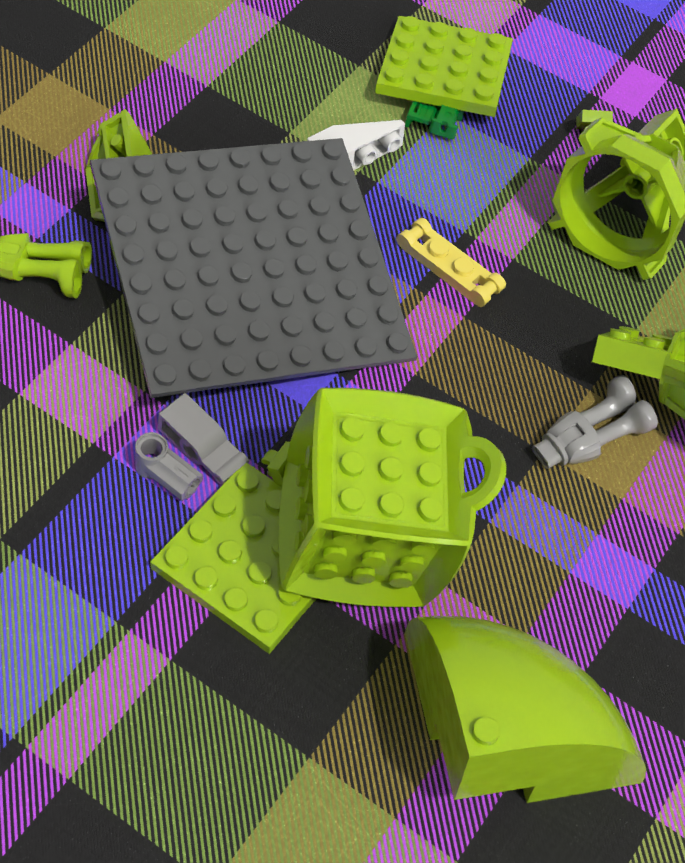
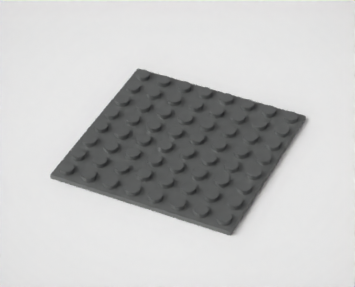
M342 138L90 160L91 171L150 398L416 361L417 354Z

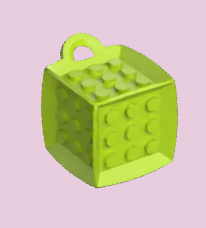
M320 388L312 396L299 417L287 453L279 511V566L282 588L285 591L299 595L354 605L382 607H423L449 585L462 566L472 543L476 511L488 505L498 495L504 484L506 461L502 452L488 439L473 436L468 413L462 407L430 398L393 391L361 388ZM477 458L483 463L485 468L483 480L475 489L465 492V459Z

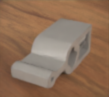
M186 393L159 413L157 429L190 461L196 465H202L213 475L219 484L223 485L244 464H249L248 457L227 440V436L220 425Z

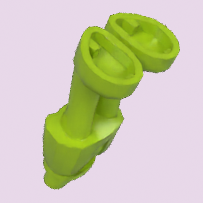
M29 233L0 236V277L16 281L22 280L23 277L51 278L58 281L63 295L69 298H78L82 288V273L89 271L92 261L90 242L75 240L68 243L31 242ZM31 258H43L52 260H33Z

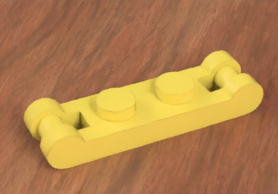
M424 218L416 220L412 223L410 230H404L396 237L398 245L405 252L478 307L485 306L491 300L492 294H499L506 287V282L500 274L489 272L434 231L430 223ZM421 239L425 243L422 245L417 240Z

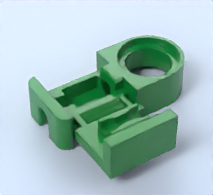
M412 102L407 114L405 127L409 128L413 120L426 125L430 123V133L448 139H455L458 126L455 125L456 120L462 121L465 111L444 105L437 106L436 109V105L429 106L421 102ZM445 125L447 127L446 130H442L441 126Z

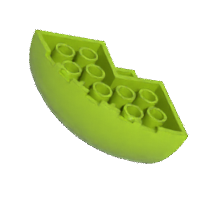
M428 616L412 618L409 621L405 636L430 740L440 739L454 800L523 788L526 802L531 803L641 784L646 776L645 763L624 717L596 681L573 660L553 646L513 627L484 619L464 616Z

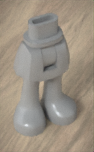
M618 375L608 383L607 397L601 403L580 413L570 411L561 416L547 433L543 435L542 441L532 446V450L546 469L556 464L564 466L567 463L578 464L599 458L601 446L612 440L631 433L644 434L654 430L658 424L657 415L647 401L641 400L635 403L636 392L633 384L626 376ZM626 412L619 419L598 430L593 428L594 425Z

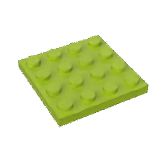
M398 16L376 83L375 93L436 106L444 105L461 111L495 117L513 38L505 37L498 33L479 32L472 28L449 26L442 22L434 23L419 20L412 16Z
M246 463L231 475L150 561L151 569L270 654L317 598L288 592L282 588L279 566V511L282 486Z

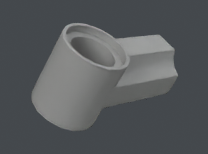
M149 432L137 439L135 444V469L138 474L144 478L156 480L181 501L184 499L188 500L203 481V474L169 449L167 440L162 435ZM147 454H155V455H157V457L151 458V457H147V456H145V455H147Z

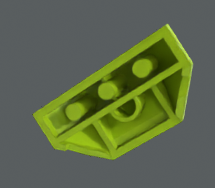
M126 109L99 125L97 131L99 136L92 147L86 165L91 217L96 221L105 222L90 167V160L152 154Z

